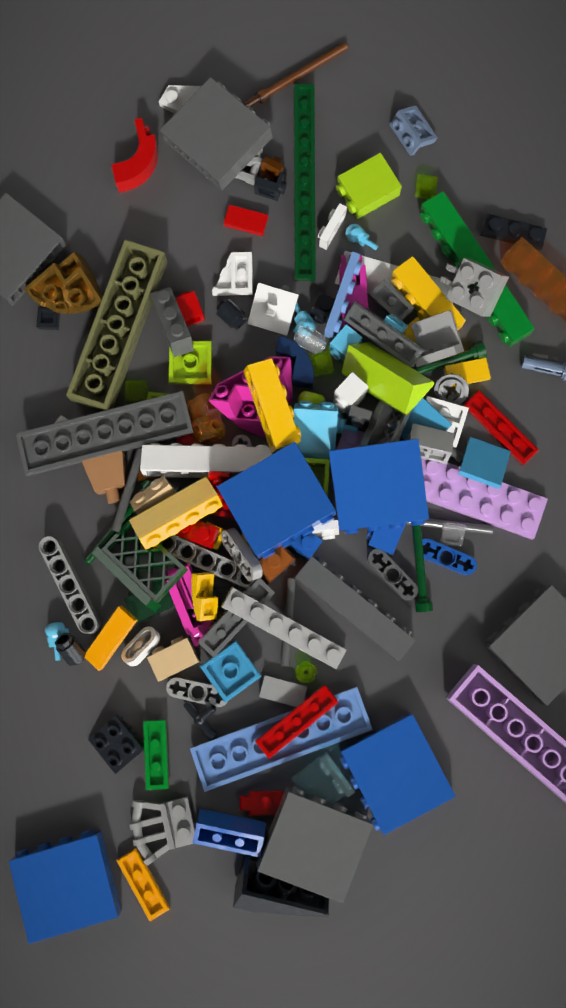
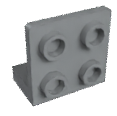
M452 311L443 312L411 325L417 344L425 349L416 362L417 367L464 352Z

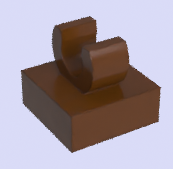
M274 156L273 159L265 157L261 164L259 176L261 178H269L277 183L280 173L283 172L284 165L281 164L283 159Z

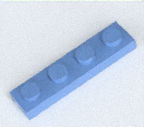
M351 253L325 328V337L332 339L335 332L339 333L342 321L339 320L341 313H346L349 301H346L347 295L353 293L356 283L353 281L355 274L359 275L362 263L359 262L360 254Z

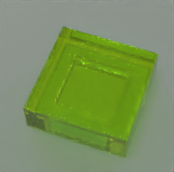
M147 380L125 381L126 403H137L147 400Z

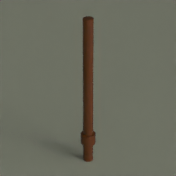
M346 42L340 44L270 87L260 89L255 93L256 95L244 101L243 104L246 107H253L258 103H264L269 100L271 95L347 51L348 45Z

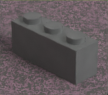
M171 287L150 293L154 310L173 357L194 351L191 335Z

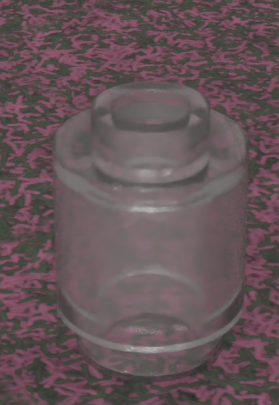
M301 325L294 336V341L299 346L313 354L321 353L327 344V341H325L326 336L309 326Z

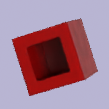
M194 291L183 292L175 298L187 327L205 321Z

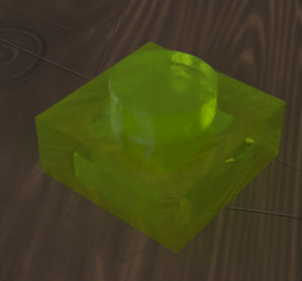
M418 174L414 197L431 199L436 196L438 177Z
M330 350L309 354L314 376L334 372Z

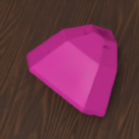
M269 356L264 360L272 358L273 363L278 366L280 372L279 380L281 385H284L286 388L288 406H292L293 393L290 357ZM241 371L218 383L209 398L210 403L239 428L266 438L244 372Z

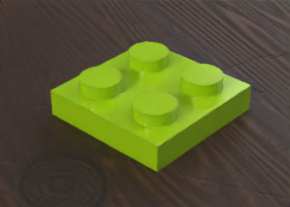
M192 341L194 351L177 357H173L169 347V384H212V341Z

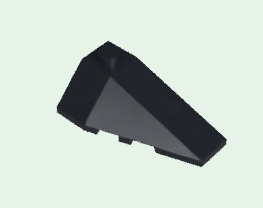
M244 854L235 884L233 908L254 913L328 917L329 898L258 872L256 866L258 857Z

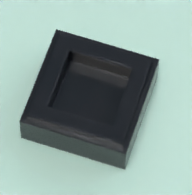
M38 307L37 329L59 330L60 313L53 312V310L47 307Z

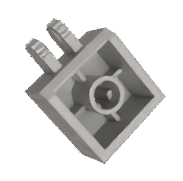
M464 258L459 268L447 263L445 268L452 273H456L454 281L446 276H441L440 278L441 282L451 286L445 299L482 317H490L509 276L472 259ZM476 284L479 287L478 291H475Z

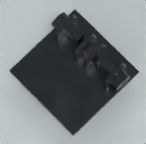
M115 715L88 739L115 774L144 751V744L137 737H134L135 732L131 734L130 730L132 728H127L128 726L123 721V717Z

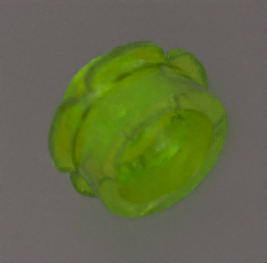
M303 661L297 665L295 669L297 679L303 683L312 682L315 679V674H317L316 666L312 665L309 661Z

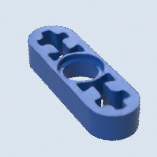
M422 539L423 546L428 543L429 548L434 551L436 547L440 548L436 553V559L432 558L434 553L427 552L424 554L425 560L464 576L476 571L477 562L472 556L431 539ZM443 551L451 553L452 560L450 563L441 561L440 554ZM457 555L460 556L458 559L460 562L468 560L469 565L472 566L471 569L464 571V566L456 564V568L452 565L456 562Z

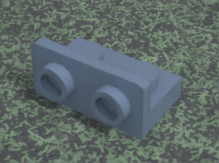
M416 105L398 110L390 122L391 128L410 156L414 155L420 147L433 144L438 138Z

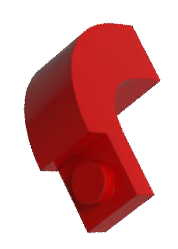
M142 117L134 119L139 138L137 152L126 161L111 164L119 193L132 190L143 184L151 176L157 165L158 145L155 134H150L149 126L144 125Z

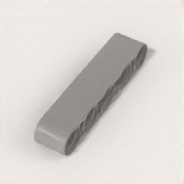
M175 535L168 537L173 540V546L166 550L175 558L190 563L206 572L213 573L243 588H248L252 584V582L250 584L242 583L241 577L243 573L234 561ZM186 547H192L193 555L189 558H184L182 555ZM207 555L212 556V565L208 567L203 566V557ZM225 564H231L233 572L227 576L223 575L222 567Z
M51 536L44 537L39 543V550L78 629L86 634L98 632L101 628V620L62 542ZM54 541L55 549L49 553L47 545ZM63 560L65 568L58 572L56 568L57 563ZM72 579L75 586L71 591H68L66 583ZM78 599L84 601V607L81 610H77L75 607ZM88 618H92L94 621V626L91 630L85 627V621Z

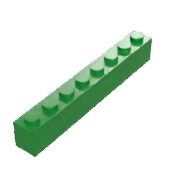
M444 191L422 203L419 212L420 218L424 224L429 226L432 237L435 241H439L443 254L450 258L453 266L459 268L463 259L467 258L496 270ZM476 284L475 291H478L479 287ZM505 285L491 316L487 317V320L499 332L500 340L504 344L506 343L508 347H511L529 336L535 328Z

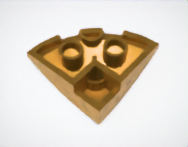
M73 252L59 265L53 263L24 288L36 303L61 314L82 313L91 310L101 304L103 298L88 264L83 256L76 252Z

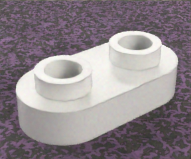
M150 626L143 628L124 647L121 653L122 660L129 666L138 665L158 645L160 641L159 632Z

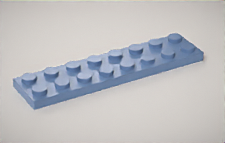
M354 687L335 694L334 696L339 702L270 759L264 754L255 740L291 711L191 747L190 751L204 792L373 730L358 688Z

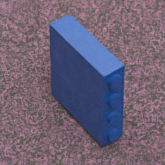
M419 439L329 451L340 531L345 530V534L358 533L359 528L366 527L367 531L381 530L380 526L389 525V529L403 527L402 523L411 522L412 526L423 525L425 520L429 519Z
M295 442L217 486L258 559L270 557L275 554L274 550L280 546L283 548L288 547L295 542L294 538L301 534L303 537L314 531L313 527L320 523L325 525L334 519L333 516L336 515V510Z
M408 713L340 749L342 755L339 756V759L344 769L349 767L353 774L349 778L355 790L360 788L363 794L360 800L365 810H371L374 817L370 818L376 831L381 829L383 835L456 797L412 713Z
M90 829L80 833L81 836L74 839L72 835L59 839V843L54 845L46 842L38 845L37 850L30 852L28 848L15 852V856L9 860L28 944L111 920L120 915L122 910L101 830L94 832V829Z

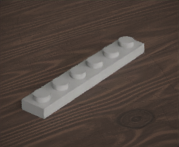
M231 587L221 605L222 608L334 669H337L347 651L338 644L234 587Z

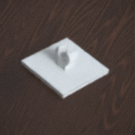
M258 283L247 324L287 336L299 295Z

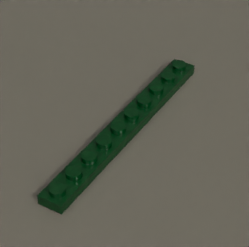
M294 84L295 281H316L314 84Z

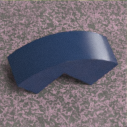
M279 336L276 356L290 357L291 361H295L292 386L313 389L314 373L307 353L294 341Z

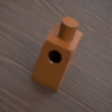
M280 546L274 550L275 554L266 559L262 557L259 560L263 571L261 579L267 585L297 559L288 547L283 548Z

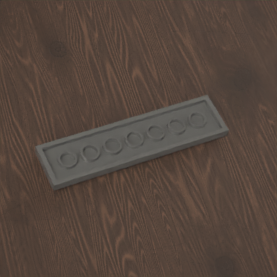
M180 391L16 433L24 473L26 476L119 451L124 452L139 448L142 445L159 443L194 434L184 392Z

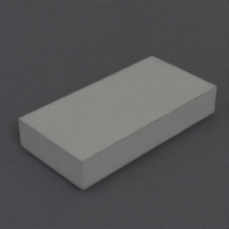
M265 675L259 697L297 707L304 701L307 686Z

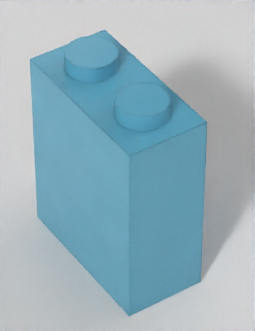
M311 401L295 403L293 420L295 426H298L301 432V442L297 446L304 458L330 459L329 451L335 450L338 406H334V403L322 402L321 405L312 404Z

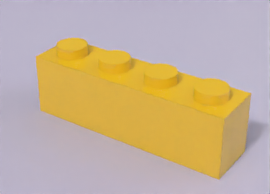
M413 256L393 270L391 276L395 289L402 291L405 295L404 298L418 311L417 314L421 320L446 311H452L457 330L462 328L466 320L454 305L445 299V294Z
M272 358L247 365L243 372L271 453L277 452L293 442L299 444L301 442V432L299 427L295 426L293 409L290 405L288 406L286 400L287 392L285 386L280 383L278 366L273 363Z
M204 477L129 521L139 540L147 550L158 545L164 539L177 534L185 527L195 524L199 519L208 514L216 512L223 505L207 477Z

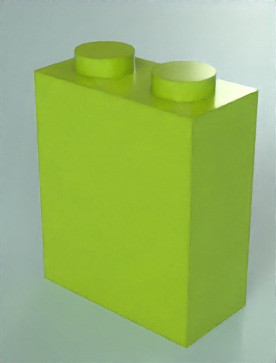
M381 153L339 175L336 190L340 197H344L347 201L346 205L351 214L354 213L357 219L400 196L402 188Z

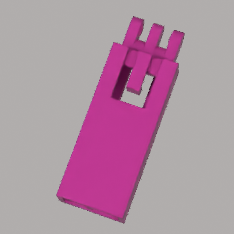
M362 254L360 255V258H359V262H361V263H362ZM341 255V266H339L340 285L348 264L346 263L345 255ZM366 265L361 266L359 275H357V285H355L353 293L347 295L348 307L345 314L341 313L342 328L347 324L353 330H357L343 320L354 301L368 309ZM356 274L354 275V278H353V281H354V282H356Z
M187 563L184 566L188 571L169 592L186 634L190 635L194 646L197 647L200 646L197 642L198 637H201L214 624V621H198L195 613L192 616L196 622L192 623L187 610L194 608L191 591V579L194 571L191 564ZM179 567L168 570L167 576L174 575L179 570Z

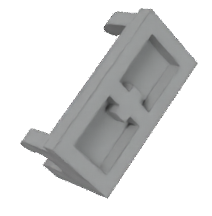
M413 423L407 440L419 439L421 458L447 464L452 454L455 433Z

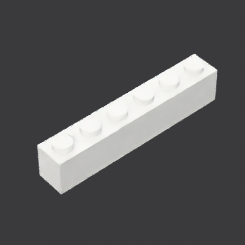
M150 443L149 445H142L140 470L144 477H162L164 475L165 477L209 478V471L230 473L231 477H234L271 456L273 453H271L270 448L266 445L247 447L246 445L238 444L234 447H226L223 444H214L213 446L192 444L191 446H183L179 443H172L170 445Z

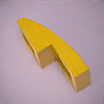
M192 573V601L198 621L217 619L218 597L213 596V573Z

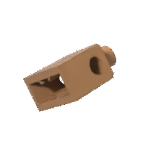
M119 451L82 461L94 491L98 495L106 493L108 504L120 502L118 490L124 489L127 482L125 453Z

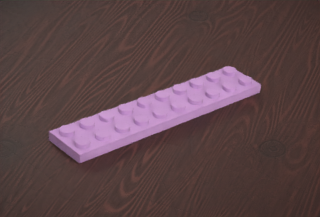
M344 430L336 450L361 447L360 444L365 432L358 430L356 433ZM421 458L427 502L531 540L535 538L548 500L547 498L503 482L501 487L497 489L458 475L459 466L448 462L443 464Z

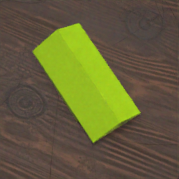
M370 342L348 345L342 374L348 377L353 372L369 386L367 393L406 416L434 385V381Z

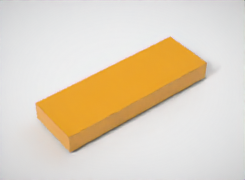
M118 606L87 650L84 658L98 671L102 670L138 619L125 607Z
M137 847L116 860L149 921L170 909L150 869L143 862L144 858Z

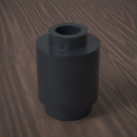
M231 299L227 301L222 300L216 307L218 310L216 315L230 328L238 330L247 320L245 312Z
M69 633L60 635L56 639L55 645L57 652L69 666L78 665L83 662L86 651L76 637Z

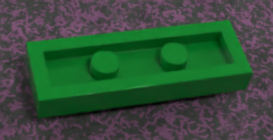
M167 720L143 721L146 790L169 789Z

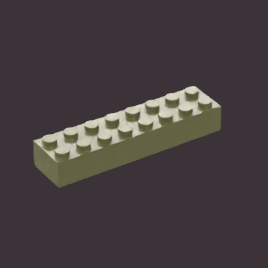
M124 240L66 394L71 402L101 412L114 409L153 303L150 293L157 291L167 265L164 252Z

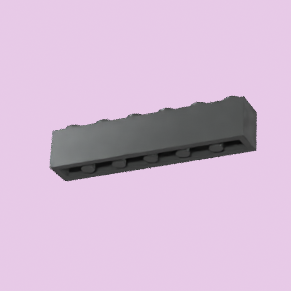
M311 557L295 578L396 661H400L416 641L412 638L413 633L405 626L402 628L395 624L396 619L389 613L385 612V614H382L377 609L379 605L368 598L366 601L361 597L360 594L362 592L353 584L350 587L343 582L345 578L337 571L333 573L326 568L328 564L321 558L317 557L315 559Z

